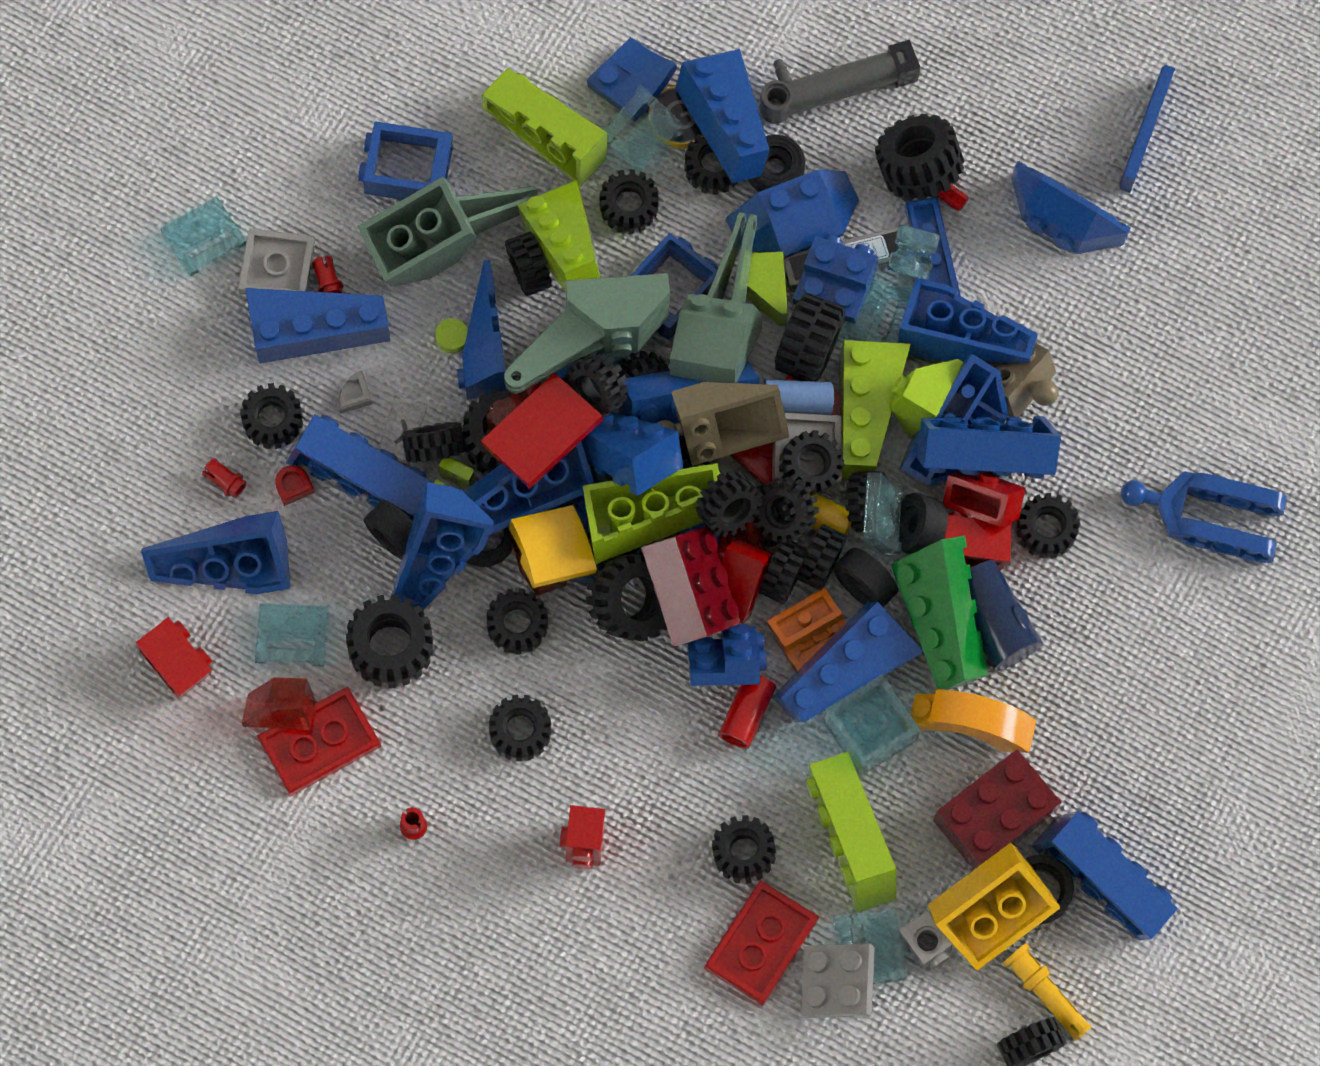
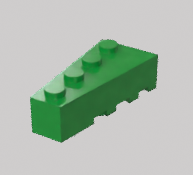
M965 535L942 539L890 564L937 689L950 690L959 688L988 675L981 631L976 630L974 618L975 613H977L976 600H971L968 579H971L972 576L970 564L966 565L963 551V548H967Z

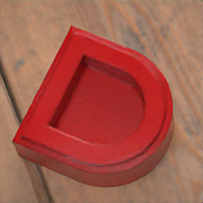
M286 466L276 475V489L284 506L315 493L308 474L299 466Z

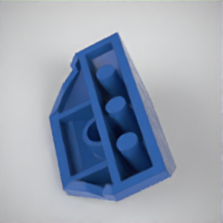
M1020 161L1015 164L1011 177L1021 219L1032 231L1038 234L1044 233L1054 239L1060 248L1067 251L1072 250L1077 254L1124 245L1131 227L1123 222H1119L1108 212L1043 173L1027 167V165Z
M817 169L756 193L728 215L726 222L731 233H733L738 213H745V232L750 214L757 215V226L752 251L757 253L783 252L785 259L810 249L815 236L824 238L826 234L837 237L843 236L859 202V198L846 171Z
M971 353L963 361L936 418H963L968 421V424H973L974 419H977V417H989L1004 423L1008 417V411L1001 381V372ZM919 430L911 437L899 468L927 486L947 481L948 475L958 471V469H946L944 473L930 472L916 458Z

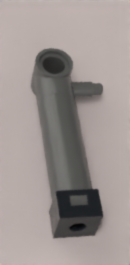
M910 39L889 45L887 52L794 80L791 79L783 60L777 59L773 65L778 80L771 81L762 88L759 105L760 114L767 122L774 124L782 123L791 114L895 83L896 88L917 82L921 67ZM779 99L783 104L773 105L769 101Z

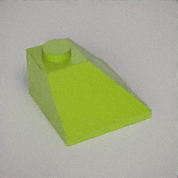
M955 359L916 368L906 377L903 375L899 377L892 389L895 397L890 407L907 435L911 437L920 430L921 418L937 417L963 364L962 361Z

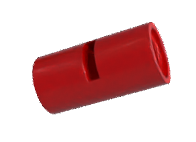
M760 675V684L740 685L718 736L735 747L749 749L777 688L776 684Z

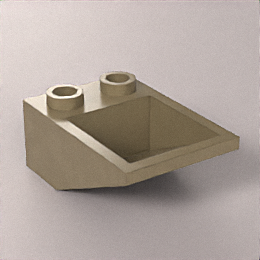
M1035 344L1030 363L986 362L1001 372V381L1009 417H1019L1033 400L1042 406L1051 405L1057 400L1059 390L1057 385L1051 381L1056 374V369L1050 351L1043 346Z
M701 382L671 391L679 423L674 424L669 420L657 422L662 424L663 427L677 430L679 437L682 436L692 466L790 437L778 385Z

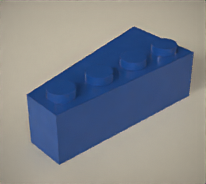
M747 360L737 383L759 384L760 377ZM670 370L627 378L623 385L628 386L629 391L625 393L628 397L623 402V405L618 408V414L635 416L639 420L649 423H657L662 420H669L674 424L679 423L671 391L705 381L670 375Z

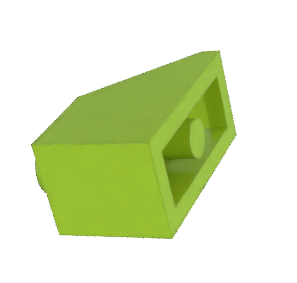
M783 252L752 253L746 298L779 326H786L788 315Z

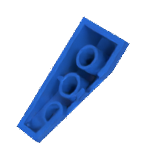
M484 260L462 355L463 368L457 369L459 389H466L467 400L477 399L483 392L489 396L492 394V388L499 387V392H506L504 379L505 364L501 333L499 331L498 311L495 306L496 299L491 260Z
M916 278L899 328L898 343L911 344L908 355L926 360L951 361L959 359L964 361L972 353L985 362L1030 363L1038 333L1004 315L999 317L984 309V304L977 300L973 303L959 296L958 290L949 285Z
M430 482L426 483L392 594L399 595L400 601L404 602L405 598L413 600L414 607L419 605L424 610L446 588V582L455 573L459 574L465 568L466 562L474 554L478 555L484 549L493 528V520L461 489Z
M278 511L244 516L154 544L141 550L149 579L153 582L186 586L197 583L213 585L214 589L225 590L226 587L245 589V593L250 594L287 590L291 586L287 538Z

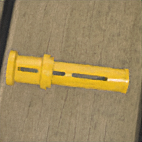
M1025 943L1003 962V965L1011 967L1022 980V987L1029 992L1032 990L1072 1036L1073 1040L1077 1041L1092 1026L1088 1024L1048 977L1050 973L1047 966L1042 967L1028 951L1030 946Z

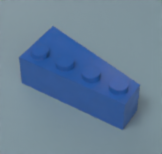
M740 49L682 62L675 89L731 182L735 183L762 176L769 153V146Z
M245 288L259 364L390 341L383 296Z
M612 412L604 417L603 421L581 441L588 464L594 465L595 472L601 475L607 473L612 475L614 483L621 487L626 484L629 485L630 492L636 496L683 468L678 431L663 427L662 424L639 420L635 416H625Z
M314 414L288 457L286 464L298 466L301 463L309 468L311 476L321 481L333 479L337 481L341 491L351 496L360 497L362 494L368 496L366 501L374 507L380 501L387 500L412 519L417 511L426 483H433L427 479V474L414 466H409L408 468L397 462L398 458L387 450L380 449L378 451L369 446L368 440L355 432L349 434L338 428L339 424L334 419L325 415L319 417Z
M1033 416V423L1022 421L1020 417H1007L1006 423H1000L989 417H977V419H974L973 424H968V421L963 418H921L916 458L927 471L934 473H944L946 469H958L959 472L968 475L979 474V471H991L992 474L1002 477L1011 476L1012 473H1024L1025 476L1030 478H1044L1045 474L1056 475L1061 435L1044 416Z
M580 441L530 489L503 464H500L466 489L464 493L493 520V528L490 533L492 534L509 527L510 520L513 518L544 512L584 495L582 486L595 483L582 442Z
M867 602L772 698L794 722L804 723L921 654L923 650L879 602Z
M1076 811L1057 816L1033 842L1031 847L1039 854L1045 849L1055 859L1062 862L1072 877H1077L1081 881L1080 889L1098 902L1104 900L1107 903L1104 907L1105 911L1138 940L1152 939L1178 909L1171 902L1173 898L1170 893L1159 885L1155 886L1146 877L1148 873L1139 863L1135 861L1130 862L1121 853L1123 851L1121 845L1113 838L1105 837L1097 829L1098 824L1090 815L1085 812L1080 813Z

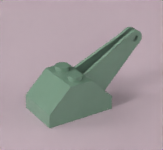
M441 177L357 227L384 281L393 287L430 279L458 263L477 238V234L519 216L517 205L528 201L531 197L538 196V191L535 186H528L519 189L456 197L449 181Z
M738 213L733 233L708 295H688L679 313L670 356V375L705 382L737 383L762 331V313L755 305L746 304L757 215L750 214L744 232L746 214ZM742 241L732 300H723Z
M668 273L566 281V309L506 369L504 374L506 388L512 393H521L553 373L561 371L598 350L603 354H612L616 357L628 356L632 352H638L669 318L670 286ZM519 377L520 380L515 381L513 378Z

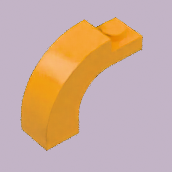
M936 689L935 694L915 693L908 726L917 731H947L965 734L985 741L1000 752H1014L1018 749L1019 752L1029 753L1037 720L1013 706L991 698L961 691Z

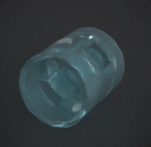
M899 225L894 241L898 249L891 252L887 270L929 281L933 262L929 258L930 255L936 254L940 235Z

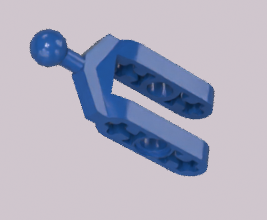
M1187 471L1179 475L1162 493L1147 490L1144 484L1138 480H1130L1121 488V498L1129 506H1138L1142 503L1158 506L1168 537L1179 539L1181 542L1191 546L1255 562L1270 563L1274 561L1277 543L1270 538L1200 520L1182 518L1181 516L1187 494L1202 500L1266 516L1278 517L1284 514L1287 496L1281 492L1207 473H1191Z

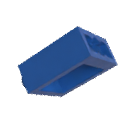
M374 121L373 132H367L365 138L364 152H368L367 162H361L358 181L363 182L364 194L403 200L441 177L447 180L453 151V135L449 132ZM382 140L436 148L430 183L375 175Z
M669 233L630 275L654 274L671 256L704 282L694 295H708L718 266L708 257L702 258L695 253L692 245L682 237L677 239ZM681 309L674 316L669 313V318L656 331L668 341L675 335Z

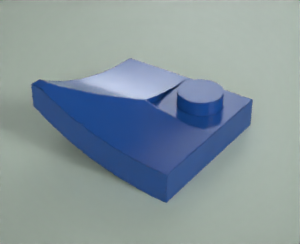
M630 37L586 81L591 90L632 121L636 122L666 87L676 72L677 65L675 62L652 52Z

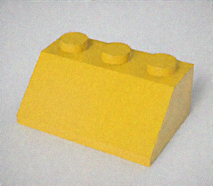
M1011 842L928 904L936 926L976 971L1060 909L1059 904L1033 867Z

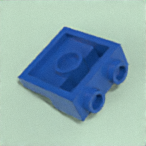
M826 234L824 238L815 236L804 262V272L792 298L793 304L796 305L799 299L808 292L845 307L844 321L855 324L877 272L878 256L874 255V251L870 247L863 244H857L855 248L843 245V241L835 235Z
M737 624L721 631V639L704 637L687 642L690 686L760 684V671H766V650H764V634L756 633V626Z

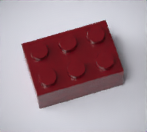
M708 526L641 547L673 647L708 637L741 623L738 616V605L733 599L728 585V574L722 566L717 551V540Z
M1016 749L937 810L933 822L974 870L1010 842L1013 845L1017 844L1054 815L1062 802L1019 750Z

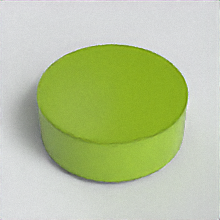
M455 318L443 320L435 331L437 346L446 353L452 354L462 351L468 333L467 326L461 320Z

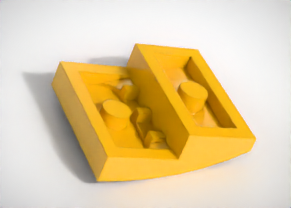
M573 505L510 520L509 529L522 553L520 563L533 588L596 573L597 568L587 535Z

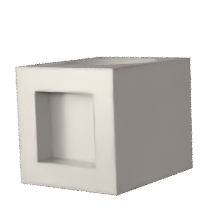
M928 910L899 930V937L923 970L929 965L935 969L950 958L948 952L952 950V943L936 926ZM923 935H931L937 940L938 945L931 951H924L918 946V939Z

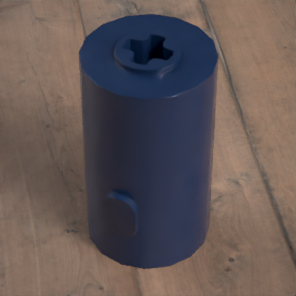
M988 560L970 568L972 578L968 579L971 600H976L977 613H975L974 618L976 630L981 631L984 653L994 670L1000 671L1032 655L1042 646L1043 642L996 562Z

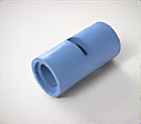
M763 381V384L778 385L783 409L786 413L832 414L834 405L832 382Z

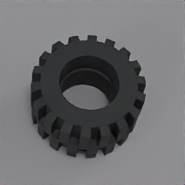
M920 114V116L916 117L914 115L907 116L905 120L900 119L894 122L895 125L893 127H887L884 130L885 135L878 138V145L875 146L876 159L888 190L893 192L894 196L898 198L904 196L905 200L912 201L914 198H918V201L926 200V197L939 196L938 193L948 191L951 188V184L957 183L960 179L959 174L963 173L964 158L953 126H950L946 119L941 120L938 115H932L931 117L928 114Z
M805 293L796 304L783 333L775 357V370L801 381L817 382L827 366L845 319V307L811 293Z
M499 387L492 388L491 395L488 396L483 392L479 395L478 403L473 400L469 404V412H465L463 417L464 425H462L466 447L465 453L468 452V459L471 464L477 463V470L481 473H484L486 470H489L490 473L502 464L481 444L486 431L493 424L504 420L527 398V392L523 391L515 394L507 388L506 392H499Z
M626 553V555L621 554L614 557L613 560L603 561L601 563L603 570H596V573L592 574L596 578L594 583L588 582L587 590H592V594L590 597H586V603L593 606L589 614L591 618L598 619L596 625L602 630H607L606 633L611 636L631 641H648V637L656 638L661 635L659 629L667 631L644 555ZM638 577L645 587L646 598L640 611L628 617L621 605V593L630 580Z
M391 594V600H385L384 595L377 596V602L373 604L370 599L363 603L364 609L360 610L357 608L353 613L354 620H349L347 625L346 643L353 668L356 672H361V677L368 682L372 679L374 685L381 687L382 683H388V688H396V682L401 681L403 686L410 684V678L413 676L417 680L422 675V668H428L430 656H433V635L428 616H424V610L419 605L413 606V600L405 598L404 602L400 601L399 595ZM386 627H396L404 630L410 636V642L401 653L393 656H384L376 653L370 647V641L374 634Z

